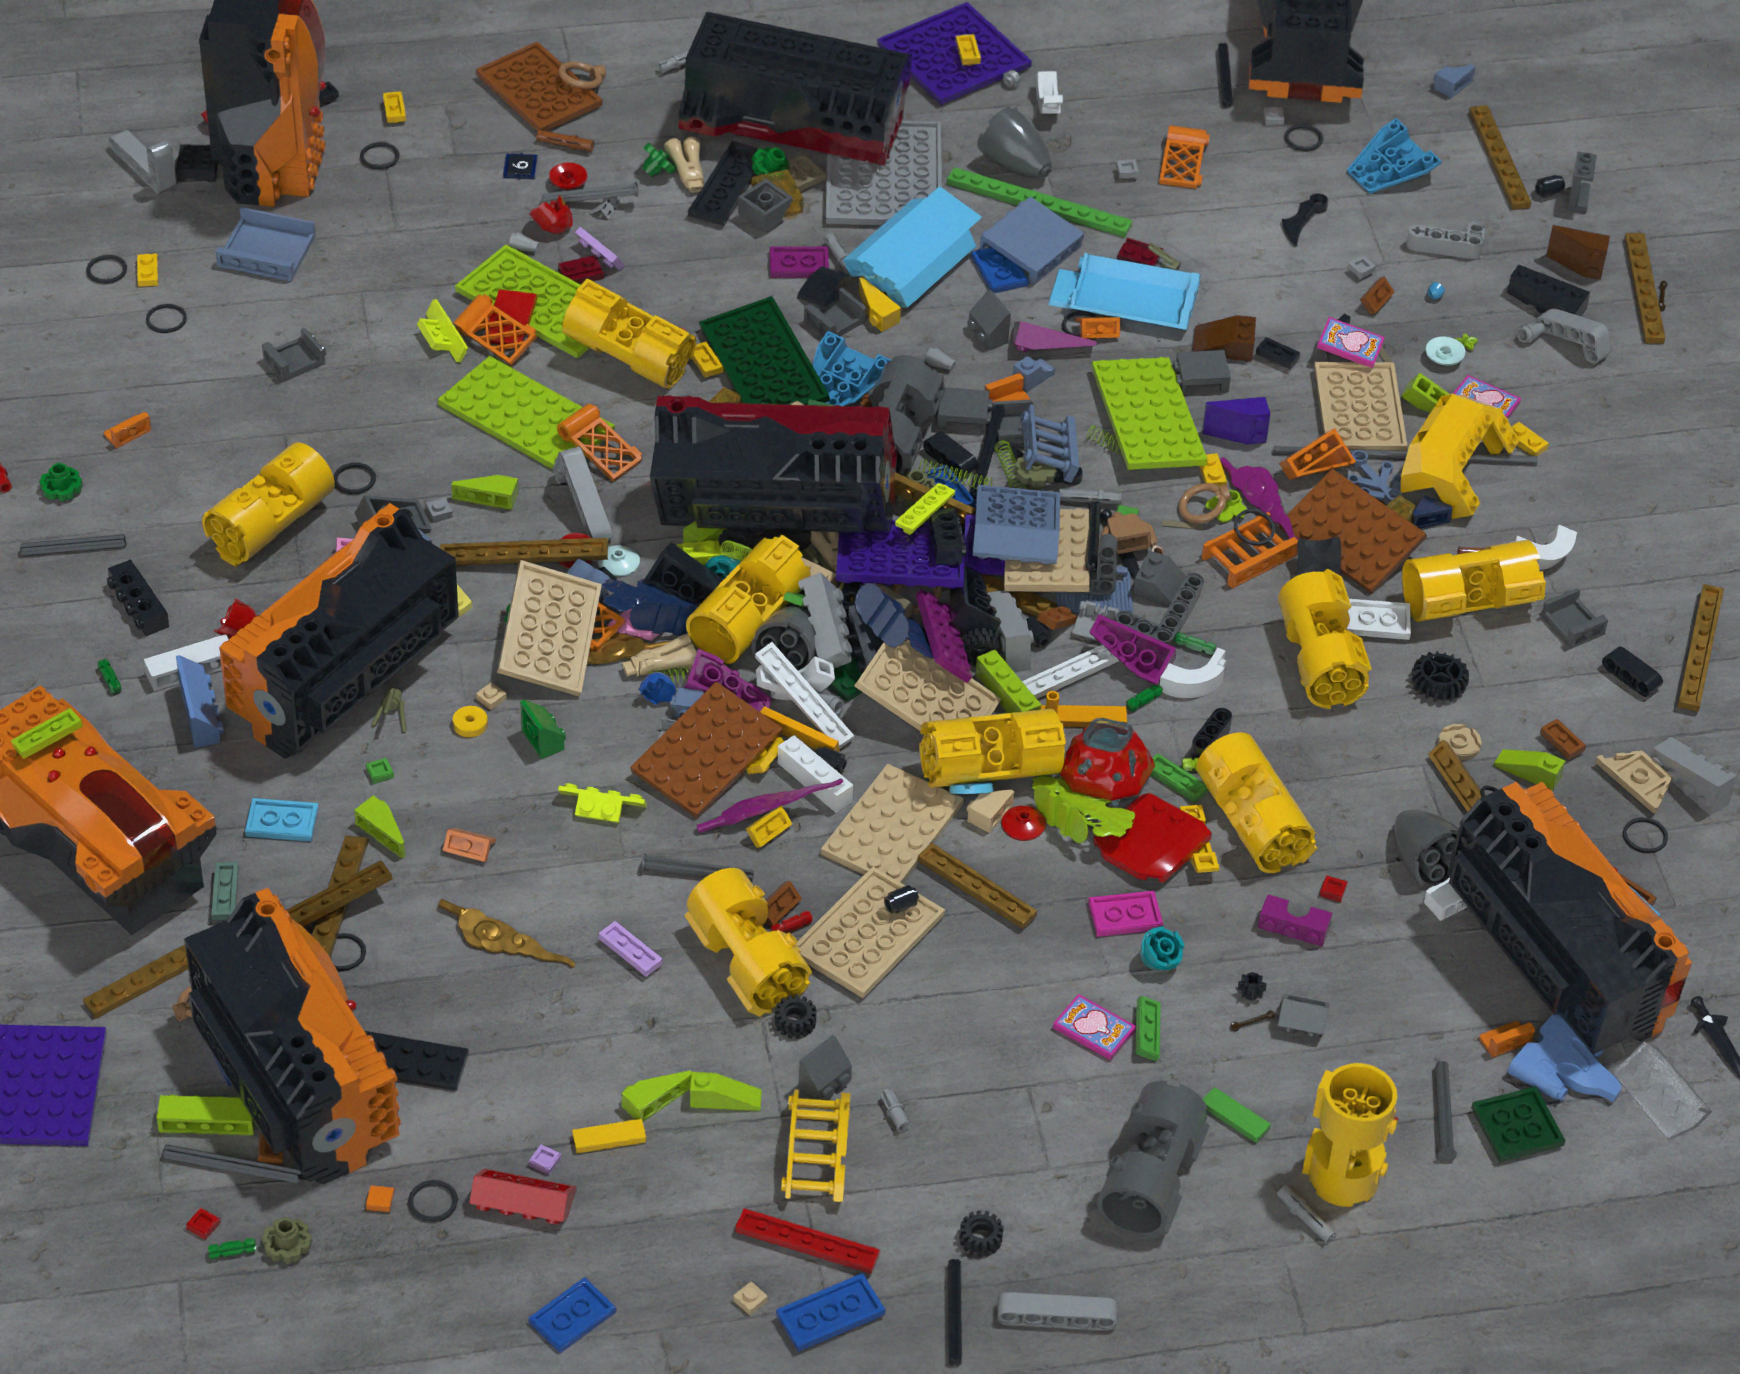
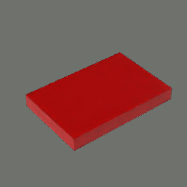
M499 289L494 306L525 326L530 324L538 296L535 293ZM496 313L490 316L489 322L499 321V315ZM512 324L503 325V332L514 331ZM500 326L489 327L490 335L500 333ZM526 334L517 335L518 342H523ZM514 336L504 337V345L515 343ZM500 338L491 339L490 344L501 345Z

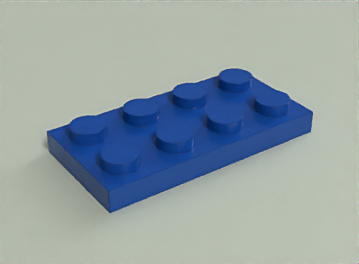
M863 1273L776 1309L777 1318L798 1352L885 1315L884 1306Z

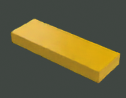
M642 1119L572 1130L576 1154L646 1142Z

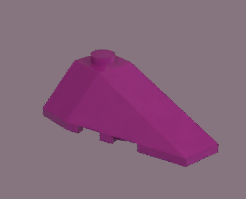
M1022 321L1014 323L1012 345L1017 346L1016 350L1028 352V349L1096 346L1097 343L1093 340Z
M1098 614L1089 632L1137 677L1157 686L1160 683V677L1169 663L1173 664L1176 659L1175 647Z
M701 649L697 650L682 688L701 690L705 693L715 682H718L759 712L764 706L770 707L771 697L754 684L747 683L739 677L740 673L736 670H730L719 657Z

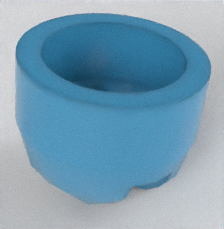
M1433 282L1428 289V295L1431 299H1439L1445 293L1444 287L1437 282Z

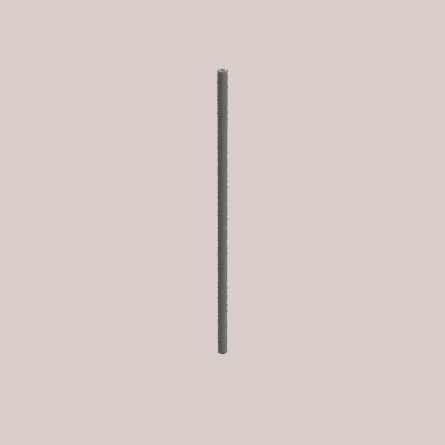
M1274 446V454L1292 455L1303 447ZM1348 449L1351 454L1356 450L1365 451L1368 454V458L1406 459L1408 452ZM1472 454L1468 462L1538 464V456Z

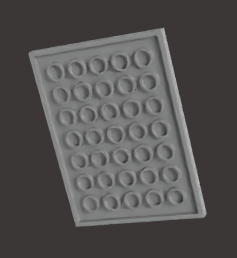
M902 121L885 166L849 157H841L840 155L827 154L826 224L883 225L912 199L927 198L939 186L942 188L941 122Z

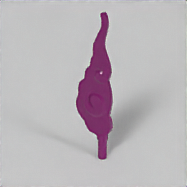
M1222 457L1220 459L1221 465L1229 473L1234 487L1242 491L1246 499L1253 506L1264 513L1269 512L1273 522L1282 525L1290 539L1295 537L1298 540L1299 538L1294 536L1291 521L1281 506L1282 501L1278 495L1279 488L1270 472L1263 467L1243 466L1237 469L1225 457Z
M840 778L833 782L811 785L792 791L763 794L739 801L724 810L721 816H718L716 819L696 825L698 832L702 833L717 827L735 824L745 818L794 802L815 791L837 786L843 783V779Z

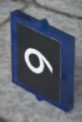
M506 153L503 178L518 180L535 179L538 155Z

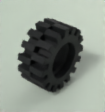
M724 529L722 534L719 535L718 542L720 548L723 542L732 541L753 549L756 537L754 532L751 533L750 529H728V531Z
M977 628L974 633L969 631L968 635L965 634L964 639L962 638L967 661L969 664L973 662V666H976L977 657L993 650H996L999 655L1001 654L1000 638L996 632L993 633V630L989 629L986 632V628H982V631H979Z
M791 995L787 996V1000L782 998L781 1003L778 1002L775 1008L776 1029L778 1032L781 1030L783 1036L788 1033V1038L791 1039L792 1035H796V1039H800L801 1034L803 1037H806L807 1032L811 1034L816 1026V1006L813 1005L811 1000L807 1002V997L805 996L802 999H799V995H795L793 999ZM793 1013H797L803 1015L804 1018L800 1020H792L789 1019L787 1016Z
M979 1210L976 1215L973 1212L969 1213V1218L965 1216L960 1224L961 1246L964 1245L963 1249L966 1252L970 1249V1255L973 1256L975 1252L978 1253V1257H982V1253H985L986 1257L990 1256V1251L995 1254L997 1248L1000 1249L1003 1239L1001 1220H996L995 1214H992L990 1217L989 1211L981 1214V1210ZM982 1229L988 1231L991 1235L986 1238H978L972 1232Z

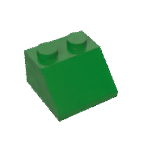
M527 700L520 701L521 731L539 757L543 759L563 751L566 735L564 730L557 726L553 714H549L544 706Z

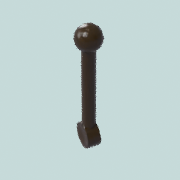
M1665 280L1660 282L1662 287L1659 303L1660 311H1664L1666 308L1664 297L1665 288L1668 283Z
M1269 1010L1264 1015L1240 1023L1234 1021L1231 1023L1230 1029L1238 1031L1242 1026L1266 1018L1273 1019L1275 1013Z

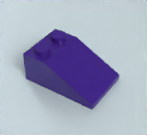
M1257 397L1206 402L1202 433L1243 444L1266 443L1271 414L1266 398Z
M966 515L964 524V544H966L964 565L980 574L1005 576V560L973 556L976 515Z

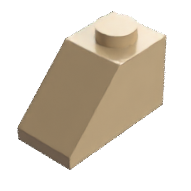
M1009 789L979 794L967 806V822L990 833L1001 821L1003 815L1012 808L1014 791Z

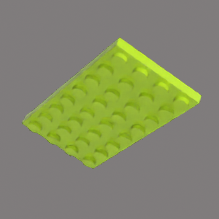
M504 245L455 285L456 292L472 301L478 294L482 296L486 294L492 299V305L495 303L499 289L535 293L538 299L529 325L536 329L537 332L535 334L537 337L577 359L590 349L562 332L566 311L576 294V290L581 285L508 245Z
M491 356L487 357L438 398V405L551 469H553L559 452L576 447L571 441L567 442L560 437L557 432V425L582 408V406ZM603 419L615 431V425ZM598 426L594 429V434L605 435V431ZM590 438L579 439L582 444L591 445ZM594 439V446H598L604 440Z
M1169 357L1092 361L1091 369L1127 470L1207 466V456Z

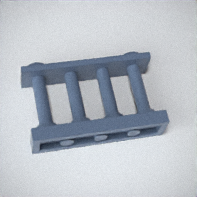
M1029 404L1027 410L1022 412L1020 418L1023 427L1025 451L1023 460H1025L1026 470H1030L1034 461L1061 469L1064 481L1072 483L1079 469L1075 417L1067 415L1064 422H1053L1034 416V405ZM1035 425L1058 431L1060 435L1036 429ZM1036 437L1058 443L1061 448L1036 441ZM1037 450L1060 456L1062 461L1038 454Z

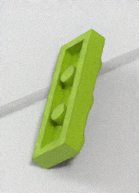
M69 708L12 739L11 743L13 748L25 759L83 727L81 719Z

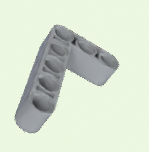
M128 130L109 137V144L112 150L156 193H161L176 185L173 152L166 140L146 148Z
M575 447L559 452L553 466V474L558 484L568 483L586 535L591 538H608V540H612L611 527L582 449Z

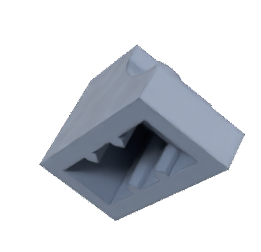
M1468 64L1460 68L1444 67L1436 72L1433 89L1453 98L1473 82L1475 66Z
M1027 356L1014 365L1013 375L1021 373L1024 377L1023 390L1027 393L1053 376L1055 368L1042 359L1034 361Z

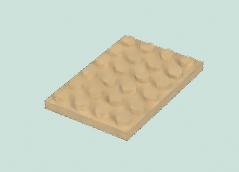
M1315 362L1314 371L1323 434L1335 428L1348 449L1407 451V439L1394 362H1375L1373 368L1356 362Z
M1060 509L1057 564H1042L1033 561L1021 562L1020 560L1012 559L1005 560V591L1089 592V571L1086 570L1087 566L1085 565L1089 509Z
M521 560L518 564L497 673L580 696L602 584Z
M908 639L898 647H890L884 642L855 684L856 688L919 731L923 722L992 715L1001 701L999 696L974 679L966 683L935 663L934 659L923 656V654L917 652L910 645Z
M887 764L823 845L821 855L863 875L874 866L903 884L918 865V855L937 840L962 807L964 798L940 787L931 788L928 786L927 781Z
M873 866L798 940L796 945L801 951V956L809 966L861 998H864L945 915V909L918 894L919 900H917L916 906L898 914L895 912L889 913L884 904V897L889 892L905 885Z

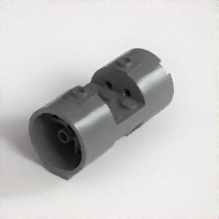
M909 355L893 357L891 361L885 364L878 381L869 390L868 395L872 407L882 406L890 408L897 454L895 473L900 475L904 473L905 469H912L923 444L921 427L917 426L923 424L928 416H935L945 392L944 374H938L935 369L932 370L925 365L924 360Z
M1155 1081L1144 1086L1138 1101L1132 1106L1126 1129L1127 1138L1132 1146L1127 1152L1115 1155L1110 1160V1167L1106 1174L1107 1178L1097 1201L1099 1212L1112 1226L1132 1235L1148 1236L1152 1240L1169 1233L1182 1196L1178 1194L1180 1179L1177 1171L1179 1167L1181 1168L1197 1160L1210 1126L1206 1123L1207 1106L1204 1100L1190 1088L1182 1084L1179 1087L1166 1085L1167 1081Z

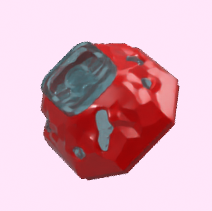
M1096 718L1092 720L1088 727L1083 729L1081 734L1072 738L1064 756V764L1060 775L1074 792L1113 801L1139 794L1155 768V764L1149 750L1131 725L1106 718Z

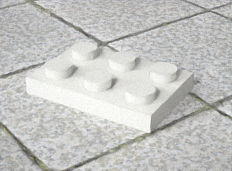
M1349 599L1351 608L1348 610L1350 622L1346 630L1357 636L1410 640V603Z

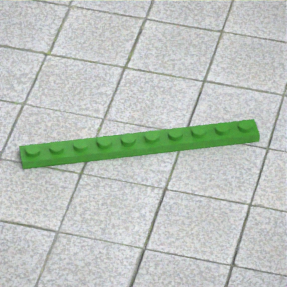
M954 167L947 178V185L1014 205H1019L1020 202L1032 197L1064 220L1121 237H1126L1132 227L1133 220Z

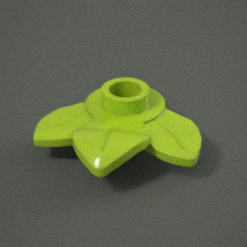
M1229 490L1232 499L1226 501L1224 510L1216 517L1219 522H1229L1234 516L1237 517L1240 512L1247 510L1242 504L1240 494L1235 490ZM1217 496L1207 501L1205 506L1207 509L1213 510L1218 503Z

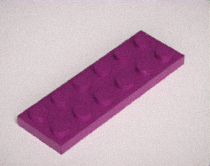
M920 589L915 596L935 663L968 683L973 678L970 670L971 667L967 661V654L964 651V644L960 638V631L951 621V606L938 601L931 592L926 593Z

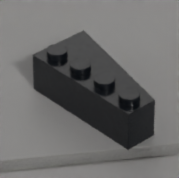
M1519 264L1510 276L1507 291L1508 294L1526 305L1532 304L1535 306L1536 311L1541 314L1551 308H1556L1580 317L1587 310L1590 292Z
M672 542L661 552L643 580L648 585L658 586L659 590L666 593L669 591L678 595V598L684 601L690 600L696 603V606H699L723 581L722 578Z
M965 565L963 587L950 588L951 621L960 630L964 629L974 633L977 628L979 631H982V628H986V632L990 629L995 633L1001 624V620L995 617L997 611L995 607L990 605L992 599L985 592L987 587L979 572Z
M855 605L849 606V635L847 636L848 642L851 643L852 657L857 659V670L863 674L884 641L874 634V630L868 624H865Z

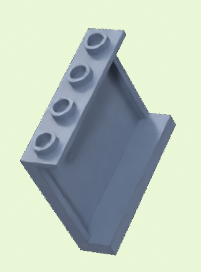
M1029 197L1027 200L1020 202L1013 211H1009L1002 220L996 221L992 228L982 233L980 249H984L987 245L991 246L1029 272V283L1035 285L1082 246L1084 232L1032 197Z
M240 207L241 218L225 247H218L216 250L217 266L292 282L316 237L315 222Z

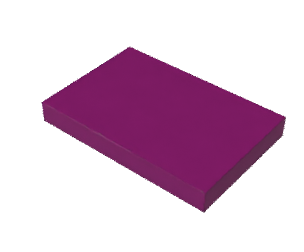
M770 247V278H809L821 266L829 268L828 247Z

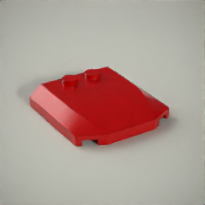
M1152 793L1141 794L1126 808V810L1135 813V818L1132 820L1133 825L1125 830L1126 834L1121 837L1114 835L1105 837L1096 835L1093 837L1095 847L1098 846L1101 856L1107 862L1138 879L1158 878L1159 882L1164 883L1193 854L1211 840V831L1203 821Z

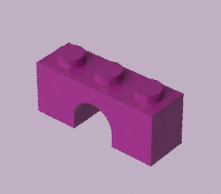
M1267 894L1260 913L1258 928L1323 947L1330 928L1332 912L1310 907L1307 915L1296 917L1288 912L1289 900Z

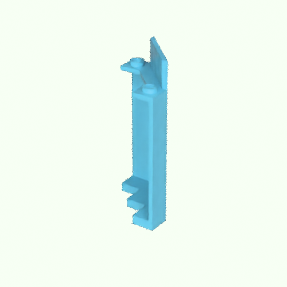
M939 186L927 198L912 199L845 257L843 262L851 277L865 276L867 281L881 292H886L888 297L898 306L908 308L976 247L969 229L982 217Z
M1084 253V257H1080L1079 268L1081 273L1063 269L1058 271L1049 301L1051 306L1110 317H1120L1121 319L1186 331L1189 327V319L1192 316L1194 301L1197 298L1201 274L1182 272L1089 255L1088 253Z

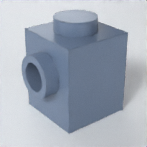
M678 687L677 695H673L671 708L675 710V717L680 718L704 694V691Z

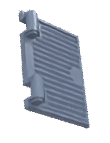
M1117 566V575H1123V581H1116V588L1112 594L1056 593L1057 607L1064 606L1070 609L1071 613H1079L1081 602L1089 600V602L1096 603V607L1100 603V608L1102 609L1104 605H1107L1106 610H1108V607L1119 608V611L1133 613L1131 580L1128 568Z

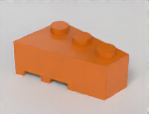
M1334 428L1280 462L1279 465L1290 481L1327 472L1331 469L1336 470L1348 467L1356 463V461Z

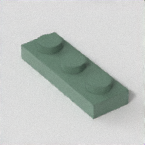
M215 862L212 921L227 920L236 908L238 862Z

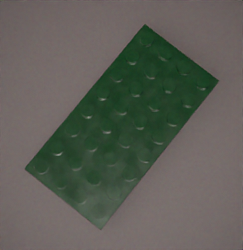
M773 296L699 321L701 331L712 351L721 362L723 370L741 403L791 405L799 401L804 405H808L809 399L824 403L830 401L829 393Z

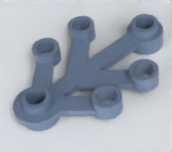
M1362 450L1354 451L1352 456L1356 463L1352 464L1353 467L1361 468L1370 479L1362 478L1355 474L1349 475L1347 479L1357 486H1366L1361 489L1374 498L1383 500L1390 507L1402 505L1404 497L1400 491L1401 474L1393 476L1392 488L1386 485L1389 474L1393 472V463L1389 461L1382 462L1381 475L1379 477L1367 463L1368 454ZM1367 487L1379 489L1381 492L1372 491Z

